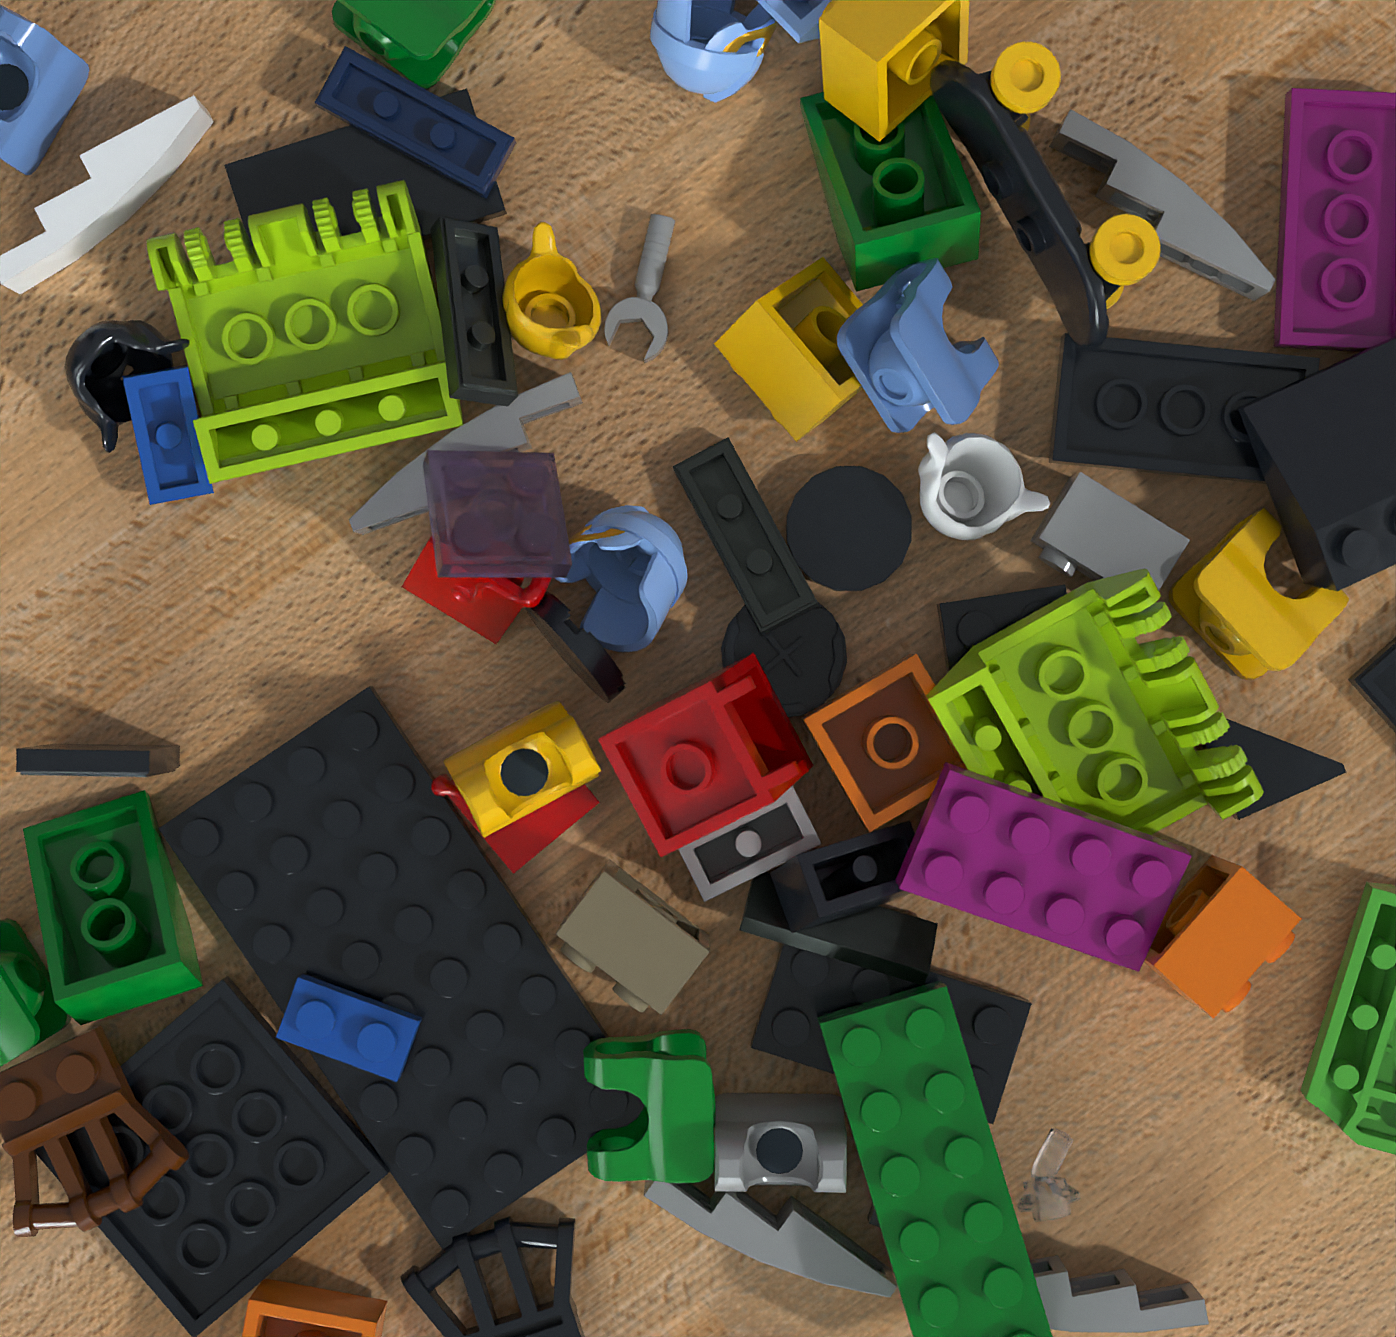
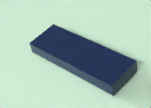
M347 46L342 50L315 101L318 108L484 198H487L516 145L515 138Z

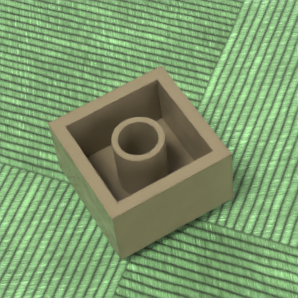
M610 859L563 919L556 933L565 942L560 948L565 956L589 973H592L595 967L598 966L617 982L612 988L613 991L627 1004L642 1013L650 1006L662 1015L710 952V940L706 932Z

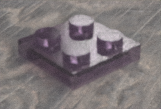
M427 450L422 465L437 577L566 578L572 566V559L554 453Z

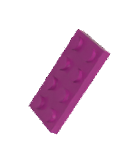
M1291 88L1285 94L1273 348L1361 352L1396 336V93Z
M945 762L897 875L896 882L899 889L1139 972L1192 856L1183 846Z

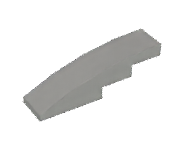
M1069 110L1060 123L1049 147L1105 173L1106 175L1095 197L1151 223L1160 240L1161 257L1253 301L1270 292L1276 279L1234 228L1184 181L1129 141L1077 112Z
M569 372L518 394V397L508 407L496 405L463 426L448 433L398 471L349 519L353 532L364 535L480 494L481 491L473 469L532 448L524 424L583 404L572 373Z
M645 1181L644 1197L698 1232L759 1262L823 1284L889 1298L897 1289L892 1269L792 1195L778 1214L775 1215L742 1191H716L710 1198L691 1183Z
M1058 1255L1030 1260L1048 1323L1052 1330L1142 1333L1209 1325L1205 1300L1191 1282L1137 1292L1135 1283L1125 1269L1069 1279L1068 1271Z

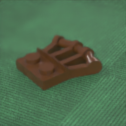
M101 1025L0 1072V1133L4 1140V1143L1 1145L13 1159L15 1186L13 1229L17 1238L34 1237L39 1230L78 1227L83 1232L89 1231L101 1225L102 1217L118 1209L127 1213L142 1206L143 1197L169 1169L178 1170L189 1159V1153L184 1145L135 1099ZM112 1113H115L150 1147L151 1152L133 1171L107 1118ZM84 1126L110 1181L109 1186L94 1193L66 1136ZM44 1145L69 1202L40 1204L37 1148Z

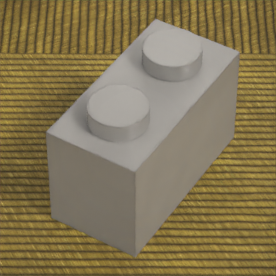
M1079 472L1069 477L1030 541L1043 549L1039 555L1040 560L1066 576L1072 577L1075 570H1078L1095 581L1138 569H1148L1158 590H1160L1190 539L1087 475Z
M791 786L774 803L678 850L704 902L792 859L796 855L821 845V842L794 787Z

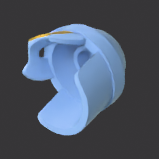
M657 0V8L653 13L650 40L656 48L664 71L678 86L690 92L703 94L704 98L716 103L736 94L753 78L763 60V52L777 27V21L760 4L746 17L734 10L735 0Z
M630 505L611 508L597 514L582 530L569 538L563 546L562 563L555 575V579L560 583H574L582 579L587 580L589 585L596 591V594L580 624V629L583 628L587 633L590 631L603 648L618 652L638 651L646 648L653 641L669 609L675 605L682 594L688 578L682 543L673 528L661 518L650 514L644 507Z

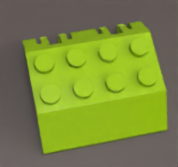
M405 180L377 186L382 217L377 216L367 188L353 191V212L356 221L361 226L362 232L342 236L334 207L331 206L328 198L312 202L315 221L319 230L317 232L313 228L304 203L249 215L248 224L254 246L251 245L241 219L227 220L224 222V239L227 249L231 252L234 260L228 263L216 264L207 238L199 227L184 231L188 257L176 233L147 239V251L157 290H168L181 339H188L190 342L189 346L184 349L201 412V417L193 420L210 484L464 425L460 400L449 398L439 301L422 232Z
M1138 569L1087 582L976 644L926 695L969 771L1149 835L1160 831L1207 804L1224 820L1259 800L1264 793L1252 767L1245 764L1247 758L1241 746L1230 745L1229 747L1222 746L1200 751L1194 750L1193 746L1204 745L1205 743L1217 740L1225 732H1228L1227 729L1230 726L1223 712H1216L1219 704L1194 657L1188 656L1190 650L1184 638L1173 636L1172 638H1163L1138 644L1136 641V636L1145 635L1148 632L1161 628L1172 617L1165 602H1156L1161 597V594L1148 569Z

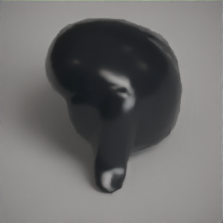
M107 320L94 324L74 341L65 360V375L74 396L78 399L80 407L101 431L102 445L107 453L112 452L116 447L119 425L131 421L123 379L121 380L126 365L133 367V371L128 375L171 368L174 366L171 353L187 348L190 343L188 339L171 341L165 338L152 325L141 320Z

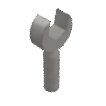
M651 214L634 284L637 296L624 299L614 305L606 317L604 326L608 346H610L621 323L643 322L653 337L644 358V363L655 359L664 349L668 339L666 317L661 308L652 302V297L660 288L675 220L659 214Z

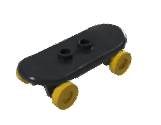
M1028 41L1015 43L1007 47L1000 54L992 71L979 74L957 61L944 60L931 70L930 77L932 95L939 110L973 159L988 190L996 199L1015 232L1018 242L1027 253L1046 286L1070 337L1085 350L1100 347L1106 339L1109 329L1107 310L1118 301L1123 292L1124 285H1131L1142 280L1154 269L1159 260L1160 240L1155 229L1146 220L1136 215H1117L1104 222L1093 235L1091 242L1084 244L1080 237L1082 231L1080 222L1028 134L1031 119L1030 113L1044 108L1053 98L1060 85V66L1055 56L1046 47Z

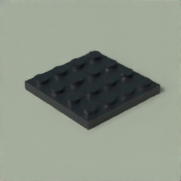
M229 976L223 978L120 1066L135 1099L184 1145L189 1153V1159L178 1170L169 1169L143 1197L142 1206L127 1213L118 1209L103 1216L102 1223L98 1226L192 1337H197L390 1172L372 1144L286 1043L276 1038L277 1033ZM112 1113L107 1118L133 1171L151 1152L150 1147L115 1113ZM85 1126L67 1134L66 1136L93 1193L109 1186L108 1175ZM44 1145L37 1148V1156L59 1180Z

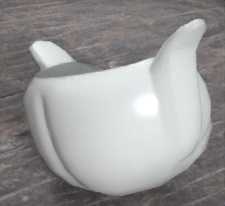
M935 432L927 436L929 452L922 458L918 468L920 475V506L927 521L941 534L959 540L980 539L986 534L994 533L1005 522L1013 520L1025 512L1044 511L1050 506L1048 496L1025 488L1019 464L1011 451L1002 443L984 434L975 433L956 435L946 442Z

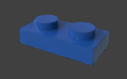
M182 365L122 376L149 504L153 505L214 493L212 483H209L193 420L198 418L188 366Z
M301 974L295 983L276 1038L397 1082L403 1072L422 1017Z

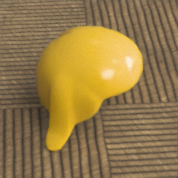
M540 222L533 230L530 256L516 264L507 276L502 301L511 336L519 346L534 354L562 360L568 358L574 351L581 349L594 339L601 323V309L597 295L591 285L578 274L575 264L558 253L552 227L546 222Z

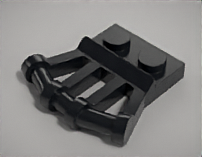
M511 1216L494 1221L493 1229L474 1235L466 1232L452 1237V1244L441 1250L421 1268L415 1265L412 1266L400 1278L408 1294L444 1337H585L577 1314L576 1304L571 1296L575 1218L560 1217L558 1224L513 1221ZM521 1248L556 1250L553 1301L539 1305ZM502 1253L520 1312L497 1319L479 1260ZM458 1269H460L478 1324L468 1329L436 1291V1287Z

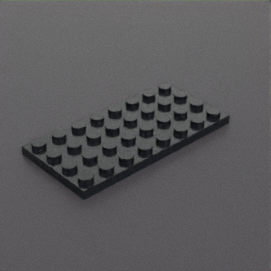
M369 686L158 829L283 1014L286 1011L298 976L305 974L422 1017L403 1072L397 1082L311 1050L308 1051L443 1250L452 1244V1237L470 1232L586 1154L587 1142L590 1137L602 1129L619 1128L629 1125L638 1118L644 1104L639 1097L628 1091L601 1089L586 1080L584 1076L583 1050L589 1043L595 1040L608 1038V1034L446 795L436 796L432 792L431 784L434 776L374 687Z

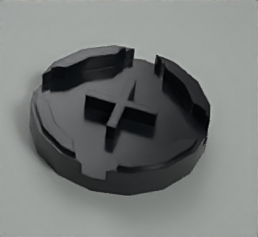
M835 466L814 475L795 494L786 516V542L798 567L812 582L836 592L863 591L884 582L903 563L912 541V516L902 492L887 477L863 466Z
M546 591L543 599L536 607L525 608L534 624L556 652L602 700L609 703L626 688L624 686L626 683L622 679L623 674L610 655L590 631L587 633L583 628L579 630L568 619L571 616L568 613L570 611L569 608L556 596Z
M819 602L818 607L763 636L746 605H744L728 624L721 646L723 668L754 652L788 717L802 716L824 704L839 687L847 664L845 636L834 616Z

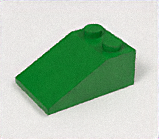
M824 92L800 98V108L837 242L856 292L884 285L897 270L919 261L938 258L942 267L947 268L979 258L981 210L933 95L929 96L880 142L824 100Z
M145 790L23 828L54 1002L80 1025L203 986L190 923L161 832L158 829L159 825L149 794Z

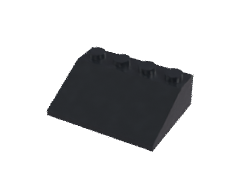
M1396 336L1238 407L1302 581L1306 585L1339 591L1396 564Z

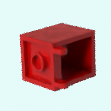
M754 652L648 706L598 738L660 857L774 803L814 766Z

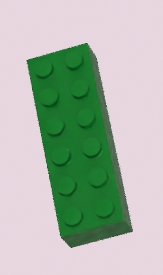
M939 980L818 1016L819 1025L912 1337H1053L947 986Z

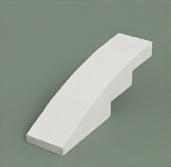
M193 95L79 155L91 179L34 208L46 232L0 255V284L18 294H22L78 260L125 223L176 172L214 121L208 110Z

